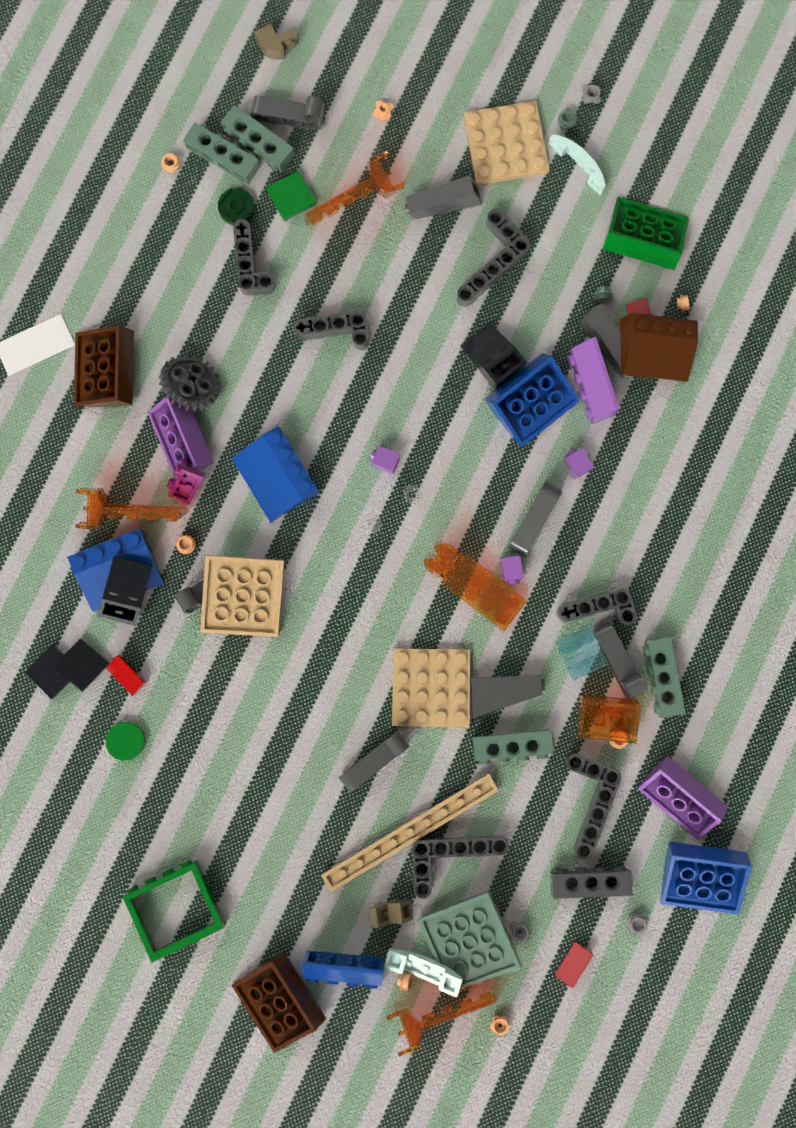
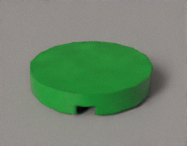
M120 722L112 726L108 731L105 739L106 748L115 759L121 761L132 760L143 751L145 735L136 724Z

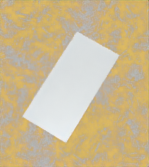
M59 314L1 341L0 358L8 376L75 346V343L62 315Z

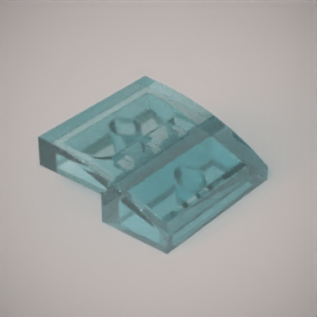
M591 628L556 643L560 656L573 681L608 665Z

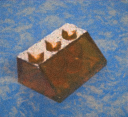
M580 694L578 738L637 743L641 713L640 702L638 699Z

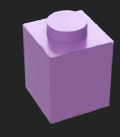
M379 446L377 450H373L370 460H372L373 467L393 475L400 460V454Z
M574 448L566 453L567 457L564 459V463L575 480L594 468L583 448L579 450Z
M520 555L500 559L503 582H508V585L519 584V580L524 578Z

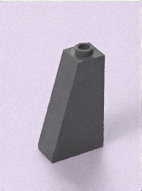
M469 175L406 196L407 203L405 204L407 214H410L416 220L480 206L482 202L478 187Z
M598 304L585 314L580 327L590 339L593 337L597 338L601 353L622 378L625 375H621V334L602 305Z
M541 675L470 678L472 717H479L542 695V691L545 690V680L541 679Z

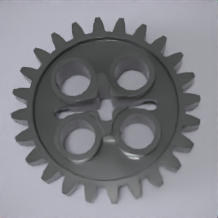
M178 354L176 359L171 357L170 361H166L162 367L159 385L163 386L161 392H167L165 398L173 399L171 404L177 402L178 408L184 405L186 411H188L189 407H192L194 412L197 407L203 411L204 407L209 408L211 404H214L220 394L221 386L219 384L221 380L216 379L219 374L213 373L214 367H207L208 361L202 363L201 357L195 360V355L189 358L185 354L182 358Z

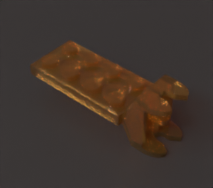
M385 151L369 160L367 164L368 178L306 213L303 219L306 225L312 224V226L319 224L324 216L328 215V217L335 215L339 212L340 207L344 206L347 208L355 203L356 198L360 196L363 199L371 194L372 190L386 199L403 189V186H405L404 181L393 187L388 178L391 175L390 170L385 172L380 163L387 158L389 153Z
M82 487L76 489L77 494H87V506H83V510H87V522L75 524V528L97 529L103 525L107 516L110 519H119L122 516H127V519L130 520L146 517V520L150 521L166 518V521L175 522L187 513V507L110 503L103 488Z
M445 543L433 546L437 555L435 558L424 559L425 568L435 577L444 581V587L502 631H505L527 600L467 554L463 556L456 548Z
M490 991L478 995L479 1000L472 1002L471 998L459 1002L460 1007L455 1009L453 1005L440 1009L441 1014L435 1016L434 1012L421 1016L422 1021L409 1009H403L387 1015V1020L400 1016L404 1030L399 1031L398 1034L399 1036L406 1034L410 1048L398 1052V1056L400 1057L421 1049L423 1029L496 1003L498 1001L495 994L491 995Z

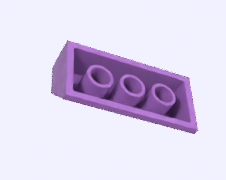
M593 337L571 348L568 355V362L570 366L574 367L575 373H573L575 383H579L581 389L579 391L580 399L582 402L585 401L587 407L585 408L586 417L591 420L592 424L613 418L620 410L597 338Z
M164 398L147 413L173 475L176 465L181 464L183 458L187 459L186 466L198 471L204 470L214 461L191 407L186 411L184 405L178 408L177 402L171 404L172 398Z
M668 756L652 769L637 788L696 839L701 838L723 820L728 808L725 803Z

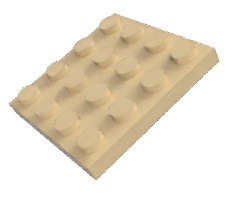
M536 101L463 113L477 186L549 174V165Z
M205 555L200 633L278 637L284 560Z
M393 649L392 726L470 727V650Z

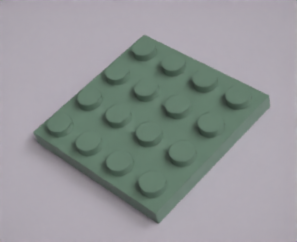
M490 891L429 913L418 919L435 961L452 969L463 978L460 990L519 969L522 966Z

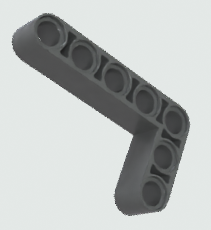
M492 209L488 213L486 224L488 229L505 248L458 289L457 302L460 306L468 307L528 253L529 239L500 209ZM498 218L500 222L494 223L491 219ZM510 231L513 235L506 236L503 232ZM521 244L525 249L519 250L516 245ZM507 256L510 257L512 261L505 262L502 258ZM493 268L498 273L493 275L488 270ZM482 281L484 285L478 287L475 285V282ZM468 293L470 298L463 299L460 295Z
M571 753L565 758L566 767L571 771L598 781L573 848L575 855L579 859L586 861L591 859L621 782V774L612 767L579 754ZM573 757L579 759V765L575 768H572L570 765V760ZM592 764L597 766V772L594 775H590L588 772V768ZM613 771L616 776L615 780L608 782L607 774ZM603 790H607L609 793L606 800L600 799V793ZM599 808L602 811V815L595 819L593 811ZM589 827H594L595 834L592 837L586 836V830ZM584 845L587 846V854L580 855L579 848Z
M500 835L418 839L412 846L414 892L416 896L425 899L431 894V858L504 855L509 850L507 840ZM498 840L504 841L505 844L501 850L494 848V844ZM483 841L485 848L482 851H477L474 848L476 842ZM458 842H463L466 845L465 849L461 852L455 850V845ZM423 843L426 845L427 849L424 853L416 851L418 844ZM438 843H444L446 849L444 852H437L435 846ZM421 863L428 867L424 873H419L416 870V867ZM426 884L428 890L425 893H420L417 890L418 885Z

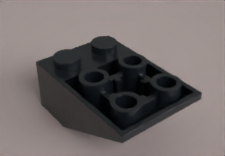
M490 323L460 345L494 389H497L522 370L527 362L515 346Z
M114 556L98 617L136 626L152 565Z

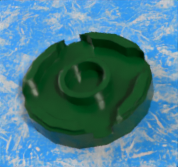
M231 188L221 194L218 200V211L224 222L234 225L239 219L251 220L255 211V204L248 191L242 188Z

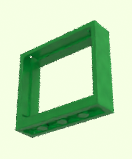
M191 859L180 864L181 868L175 871L171 868L163 872V877L158 879L154 876L144 881L145 885L139 888L138 885L127 889V894L123 896V900L151 963L226 926L198 860L194 862ZM192 871L214 922L155 950L133 898Z

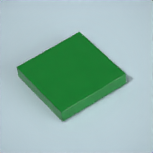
M299 171L266 187V191L283 221L316 205V201Z

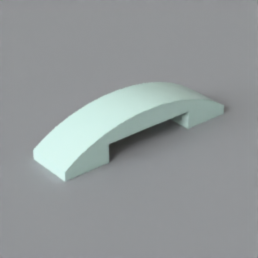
M551 135L548 145L561 157L567 152L590 175L587 183L601 195L606 185L600 168L594 159L575 142L560 135Z
M395 948L388 950L384 964L385 968L399 974H403L406 971L438 985L440 991L456 998L458 997L463 978L455 971L417 953Z

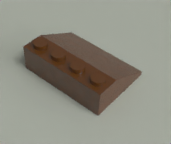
M631 313L620 319L621 375L682 382L688 381L698 342V321Z
M117 325L75 333L74 407H120L133 405V330Z
M284 951L270 958L231 985L274 1053L313 1033L326 1020L325 1015Z

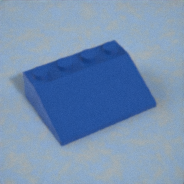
M544 353L484 399L493 414L520 447H523L580 402L553 357Z
M279 425L260 436L232 458L270 523L319 494L318 489Z
M138 528L67 557L92 612L100 608L114 556L152 565L146 591L164 584L151 547L142 529Z
M669 842L665 857L660 903L739 915L751 870L748 853Z
M306 950L302 962V976L308 982L318 983L319 980H323L332 985L344 982L347 986L352 987L364 984L367 988L373 989L382 986L384 974L383 957Z

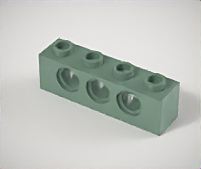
M235 105L221 121L222 131L226 136L238 140L237 142L244 149L249 148L258 159H264L273 170L277 169L282 173L295 156L292 146ZM242 127L246 128L243 132L238 131ZM256 138L261 139L259 142H253ZM269 149L276 150L274 153H268Z
M194 122L183 139L186 149L248 185L260 168L258 157L254 153H247L237 143L226 141L223 135L219 133L214 134L204 124L199 125ZM205 141H211L210 144L203 145ZM221 150H227L225 154H219ZM237 159L243 160L239 164L234 163Z
M671 637L645 641L643 653L648 658L649 663L646 665L648 676H651L652 679L650 690L651 694L655 695V714H658L659 718L686 714ZM658 653L662 654L664 658L661 664H658L655 660V656ZM662 672L667 675L665 683H661L659 680V675ZM666 691L671 695L669 702H665L662 697Z
M551 730L472 737L474 760L479 761V764L491 763L490 760L498 759V762H510V758L515 757L518 758V761L529 760V756L536 755L537 759L549 758L548 754H553ZM530 740H535L537 743V747L533 751H529L527 748V743ZM510 742L517 743L518 748L514 753H510L507 749ZM490 744H497L498 752L492 755L488 752Z

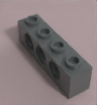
M602 866L594 867V870L576 867L575 871H567V868H556L555 872H550L551 896L553 899L633 896L632 874L629 869H626V866H614V869L606 870V867ZM614 876L615 883L611 886L606 885V879ZM589 877H595L596 879L593 886L586 885ZM569 878L576 879V884L573 887H568L566 884Z

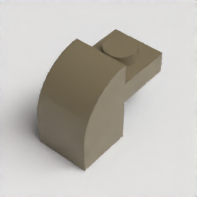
M271 23L254 31L256 42L262 53L271 59L285 58L284 50L292 49L298 44V37L294 28L278 36Z
M411 899L383 901L375 903L373 907L369 908L372 928H380L387 924H403L413 920Z

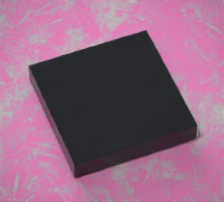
M80 638L53 668L83 693L107 668L109 662Z
M51 645L25 671L50 699H54L70 683L53 668L64 655L55 645Z

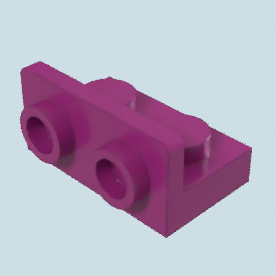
M183 458L181 464H177L175 467L174 477H170L167 483V488L169 489L168 497L190 504L204 478V472L186 466L187 459Z

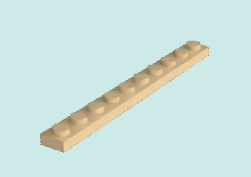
M488 773L322 873L321 877L329 891L332 892L499 790Z

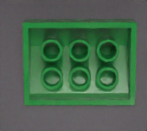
M618 196L606 233L603 250L675 270L682 254L689 217Z

